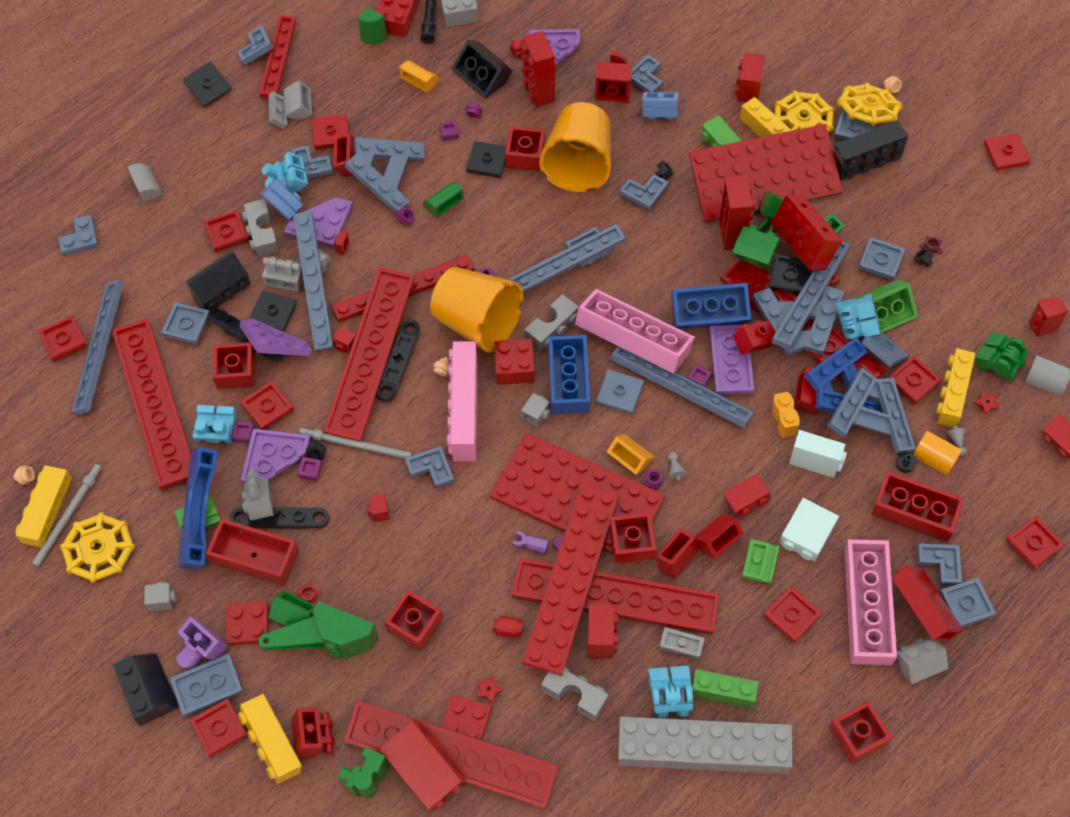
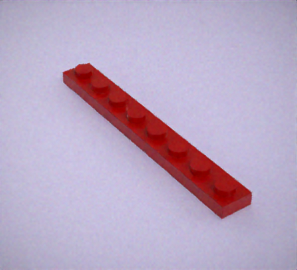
M468 254L412 274L415 276V280L409 296L435 287L440 277L452 267L475 271ZM371 290L332 304V309L338 322L340 323L362 315Z

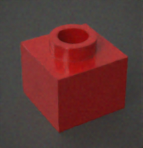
M340 326L332 337L336 350L341 353L350 354L356 334Z
M385 494L369 496L370 504H367L368 516L372 515L374 522L390 520Z

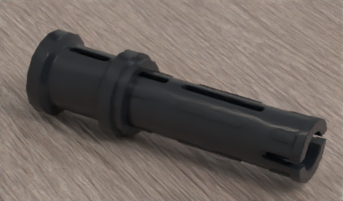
M426 0L425 18L421 25L422 34L420 35V40L424 44H432L435 41L434 32L436 31L434 18L436 0Z

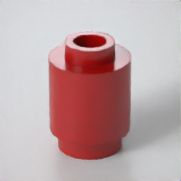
M499 615L498 619H494L493 631H496V636L521 637L523 620Z

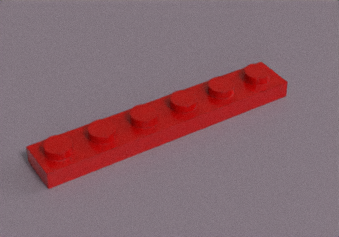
M279 15L272 41L274 48L270 50L259 91L260 98H269V94L272 91L277 94L279 93L296 25V16Z

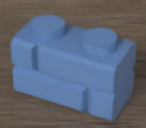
M644 92L643 117L651 120L657 117H664L667 120L678 118L679 92Z
M274 178L260 195L289 220L302 207L303 204L300 202L302 198L295 191L291 193L287 190L288 185L282 179L278 181Z

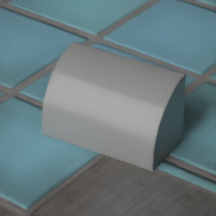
M300 80L284 89L286 117L300 120L312 116L311 88Z
M133 164L128 166L132 180L143 203L163 195L148 165Z
M1036 356L1025 383L1061 397L1070 380V369Z

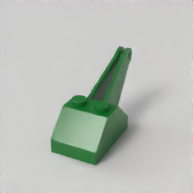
M767 217L759 227L753 225L743 227L733 249L736 259L768 270L771 269L780 239L777 238L776 233L772 232V225H770L769 231L764 233L770 217Z
M318 601L313 610V617L263 634L259 638V644L264 651L326 648L328 654L333 658L349 659L374 649L378 641V634L374 623Z

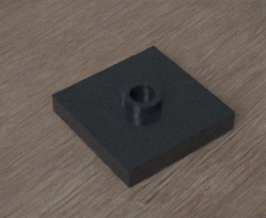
M211 61L183 78V82L203 108L232 89Z
M474 141L466 172L501 178L507 146Z
M775 254L769 288L800 294L809 279L810 270L800 258Z
M262 290L249 319H255L284 332L297 305V300Z

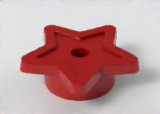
M981 391L980 398L974 402L976 405H979L984 413L1000 408L996 402L997 394L989 395Z
M309 582L302 589L296 590L301 599L313 605H316V598L322 594L321 590L313 587L312 582Z
M491 676L487 681H477L480 687L477 698L484 697L490 702H494L496 694L503 691V688L496 684L494 676Z

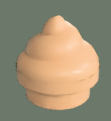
M891 76L884 80V88L889 89L891 94L897 93L901 89L902 82L898 77Z
M445 357L434 362L433 372L447 377L450 366L449 359Z
M26 465L18 467L14 474V479L21 485L30 484L35 478L32 467Z

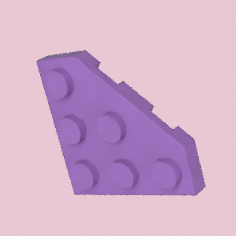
M580 29L529 30V34L539 31L544 32L555 55V66L580 47Z
M333 198L306 210H311L313 213L318 244L336 248L334 246L335 237L339 235L341 229H344L353 207L352 201ZM291 217L284 230V235L297 239L294 217Z
M255 319L241 320L240 328L257 353L310 356L312 349L303 339Z
M253 429L240 480L241 483H246V475L251 469L255 470L259 480L268 478L269 481L300 461L302 457H306V449L311 440L310 435Z

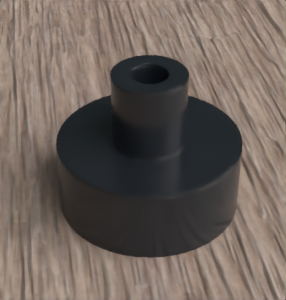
M664 160L657 165L659 171L655 173L656 176L670 178L674 174L672 168Z
M929 247L923 248L914 256V260L918 265L925 264L929 267L933 264L931 260L933 252Z
M317 441L311 442L306 449L307 458L322 461L326 455V447Z
M908 452L901 453L896 460L897 469L903 473L912 472L917 464L916 457Z

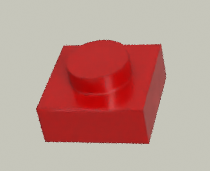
M341 229L339 235L334 240V246L339 255H345L350 242L348 231Z

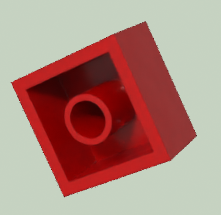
M744 52L743 60H739L738 70L741 71H738L736 83L740 84H736L735 94L738 95L737 102L746 103L754 97L759 98L765 55Z
M598 62L595 79V100L629 103L632 65Z
M510 126L505 152L506 167L541 171L539 161L545 146V130Z
M532 339L494 341L497 385L534 383Z
M251 343L213 346V380L217 389L255 386V351Z
M651 513L610 517V533L615 564L655 559L656 544Z
M407 589L384 624L387 632L421 652L443 620V614L441 609Z
M589 605L588 659H613V652H617L618 613H614V605Z
M870 701L833 719L829 726L851 764L888 746L892 740V736Z

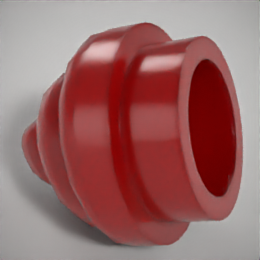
M520 39L512 40L509 46L510 51L517 58L523 55L521 49L523 40Z

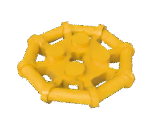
M869 83L844 87L841 97L837 100L838 106L846 111L851 120L857 119L869 123L871 126L896 121L897 115L902 109V103L894 98L889 89L884 90L871 86Z
M795 90L782 100L774 103V115L784 124L787 123L792 128L791 130L821 124L827 125L828 133L834 130L833 117L835 109L827 104L820 97L819 93H801ZM781 111H785L786 116H781ZM800 114L807 115V117L803 118ZM826 115V121L821 120V116Z
M99 512L98 515L83 521H75L64 543L60 545V550L63 553L67 566L66 571L69 574H75L90 580L91 583H96L99 579L117 572L121 573L129 555L135 550V544L132 542L126 521H120L104 515L103 512ZM106 523L113 526V528L107 530L104 529L103 525ZM96 524L95 527L84 530V528ZM78 533H80L81 538L79 542L73 543ZM121 533L124 542H117L116 535ZM95 543L102 545L99 550H92L95 547ZM76 550L78 558L73 560L71 551ZM123 550L116 562L114 559L117 556V551ZM84 563L91 568L90 571L79 567ZM107 563L111 564V567L98 571L99 566Z

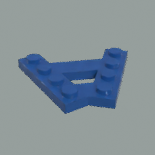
M857 337L804 376L816 391V409L834 413L845 394L834 392L830 380L841 373L848 390L856 376L857 369L854 362L868 352ZM868 398L865 400L862 407L883 413L880 402L871 401Z

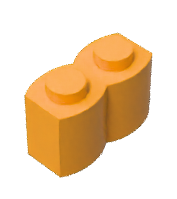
M789 392L775 394L771 411L774 419L777 421L778 433L782 438L796 436L800 419L794 409V400Z

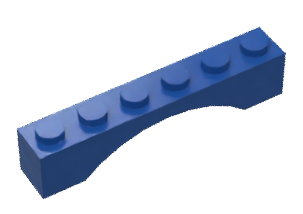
M198 447L191 452L177 568L197 571L205 565L207 548L205 516L209 490L216 468L217 450Z

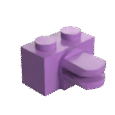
M190 616L177 632L185 639L184 643L186 644L177 656V663L186 669H193L203 656L210 660H215L221 656L229 645L202 621Z

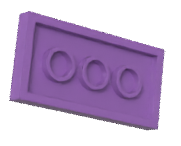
M741 325L710 326L709 328L715 393L719 395L754 394L751 354L742 355L732 336Z

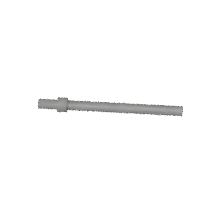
M300 428L299 434L310 435L313 440L319 442L324 440L403 459L412 456L411 452L323 433V430L319 429L314 431Z
M95 464L88 476H85L82 480L80 489L33 560L32 564L34 566H40L88 489H91L95 484V478L102 469L100 465Z

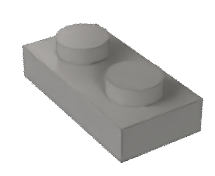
M272 91L269 94V122L278 127L285 128L287 126V117L285 116L284 97Z
M665 627L659 649L699 660L705 638Z

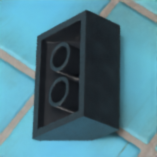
M467 40L451 68L485 98L504 86L513 72L508 65L482 43L473 40Z
M232 250L186 281L193 300L201 309L205 310L217 309L218 306L225 301H229L234 295L245 290L251 284L248 273Z
M157 653L132 655L112 664L132 716L139 726L179 708Z

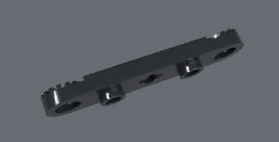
M211 308L209 310L208 319L241 342L250 343L240 328L241 321L228 315L223 309ZM260 353L272 361H281L283 359V354Z
M409 319L403 322L394 342L377 390V396L383 402H390L396 397L420 333L419 324L415 320ZM409 326H413L416 329L414 330V332L412 331V333H408V331H406V328ZM399 357H401L402 361H399V363H396L395 360H397ZM384 389L392 391L388 396H384L381 393Z
M243 507L235 508L230 514L231 522L255 529H321L329 523L328 512L323 508L273 507V516L250 520L248 513H244ZM237 514H245L246 516L243 521L238 522L235 520ZM279 514H282L283 516L281 522H277L276 519L278 518ZM318 514H323L324 519L321 522H315L314 517Z

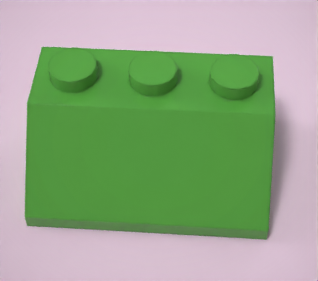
M898 279L855 298L856 300L864 298L865 295L872 294L880 332H885L918 317L911 286L906 281Z

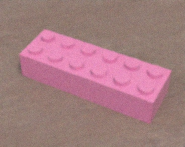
M595 289L579 307L575 325L672 373H675L690 354L695 338L598 289Z
M453 342V349H449L448 451L449 454H452L453 462L476 461L478 369L476 342Z
M848 539L844 548L850 663L893 665L897 658L889 541Z

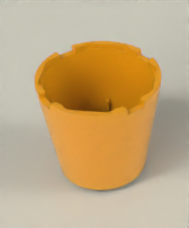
M578 102L566 106L560 112L540 155V169L547 175L548 181L563 190L587 192V189L594 187L597 189L608 180L611 172V124L608 115L601 108L590 103Z
M452 267L438 280L432 293L430 310L435 319L468 341H475L476 346L481 350L492 353L495 349L494 341L508 340L521 315L519 305L523 301V290L521 285L515 281L459 267Z

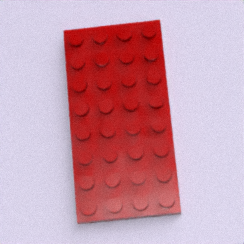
M826 124L688 153L704 222L719 219L726 177L747 176L748 183L752 184L751 198L755 200L753 212L760 211L761 203L767 190L783 198L786 195H803L807 200L832 196L843 192Z
M525 432L489 496L490 499L565 533L581 483L619 493L613 517L651 513L652 523L666 495ZM609 527L602 550L614 555Z

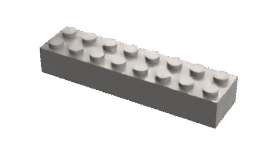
M620 717L618 766L790 774L792 769V725Z

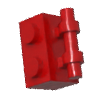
M318 707L297 708L291 718L297 758H315L323 747L325 748V754H333L335 742L331 734L333 725L332 720L329 718V712H322L321 719H319Z

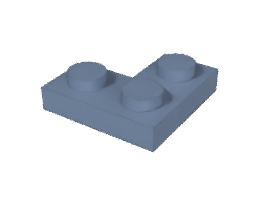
M262 25L248 33L252 43L238 51L245 65L274 48Z
M646 55L632 68L631 83L644 92H657L663 87V81L653 74L661 67V63L650 55Z
M308 146L291 149L293 154L302 157L307 179L333 174L329 155L311 159Z
M654 174L645 186L628 179L620 189L619 195L650 211L668 187L669 182Z
M91 215L73 219L76 233L58 238L63 256L98 247Z
M442 446L405 458L411 478L430 472L436 488L454 482Z
M918 544V565L939 566L940 585H957L962 583L959 545Z

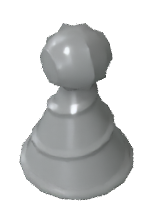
M955 425L952 430L947 432V435L962 450L960 456H964L967 452L966 448L963 447L966 429L957 428V425Z
M675 452L669 453L668 460L671 461L668 478L680 481L681 478L687 475V471L677 462L678 454Z

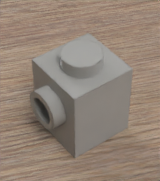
M533 393L521 410L522 420L538 428L542 421L547 420L550 416V402L544 396H538Z
M157 582L154 585H145L144 605L149 612L174 609L177 594L176 590L172 589L170 583Z

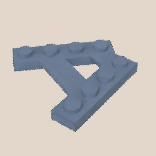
M355 137V155L346 162L344 167L397 214L401 208L406 207L410 202L397 189L406 161H423L425 159L423 142ZM373 158L389 159L383 176L370 165Z
M827 286L822 300L818 301L808 320H814L811 331H800L790 350L783 348L787 356L802 350L823 355L838 312L836 303L841 302L844 291ZM770 288L757 292L752 297L765 320H770L775 332H777L795 302H778Z
M861 368L827 426L843 437L847 434L852 424L890 435L896 454L913 452L916 450L894 378L877 379ZM868 396L880 401L883 413L862 407Z

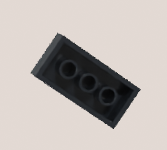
M898 120L835 144L833 153L840 181L851 179L857 174L866 173L870 169L882 167L886 163L902 158L908 134Z

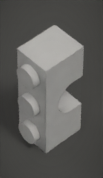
M265 199L244 204L245 211L242 212L244 222L249 223L246 226L248 237L252 236L253 239L249 240L252 251L256 250L258 257L279 252L273 228L261 229L262 226L271 223Z
M562 294L550 305V316L555 320L545 323L536 318L524 329L525 339H532V345L541 352L545 348H549L548 337L563 335L567 327L575 323L579 306Z
M567 667L564 669L563 676L548 672L541 683V691L558 701L568 691L577 692L581 696V700L577 705V712L596 722L608 702V694H606L605 689L600 686H592L586 678L580 675L575 676L571 674Z

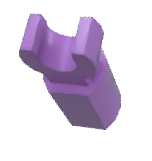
M516 531V537L522 540L519 542L513 541L515 548L526 547L528 550L546 554L549 545L548 540L534 536L527 537L523 532Z

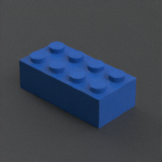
M747 283L673 289L671 292L674 327L680 330L708 328L718 325H742L751 321Z
M586 335L549 336L552 414L590 413Z

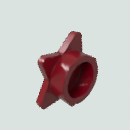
M927 236L926 243L920 245L921 249L929 247L933 254L943 253L940 247L942 240L935 237Z

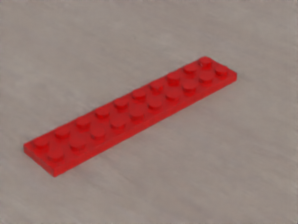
M739 260L721 276L720 280L725 285L747 283L750 306L762 315L752 297L753 294L770 287L771 275L759 266ZM771 289L778 302H793L797 299L793 293ZM807 320L801 331H811L814 320ZM832 326L823 355L807 350L804 351L820 364L849 343L850 340L846 339L844 335ZM867 354L854 362L857 372L863 368L877 379L885 372V369ZM841 373L838 374L836 378L845 385Z
M381 267L378 268L323 433L362 441L377 396V390L415 280L414 275Z
M147 318L113 329L112 333L158 487L162 490L188 481L191 453L150 322Z
M581 483L522 660V665L563 676L608 534L610 517H613L619 499V493Z
M520 558L512 598L542 603L554 564ZM595 571L583 611L589 612V605H614V613H618L620 618L713 635L720 594Z
M357 700L344 742L383 754L379 749L408 723L416 720L465 779L464 782L547 808L559 765Z

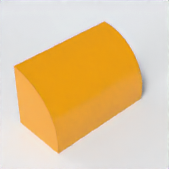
M406 61L399 67L401 79L426 93H429L440 81L439 76L412 61Z
M927 431L913 455L917 460L948 476L962 450Z
M626 434L616 436L607 450L609 455L635 475L643 472L655 458L654 455Z

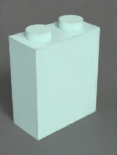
M799 430L789 464L835 478L836 472H841L847 452H844L845 444Z
M803 498L784 530L779 544L788 551H795L806 560L816 562L839 516Z

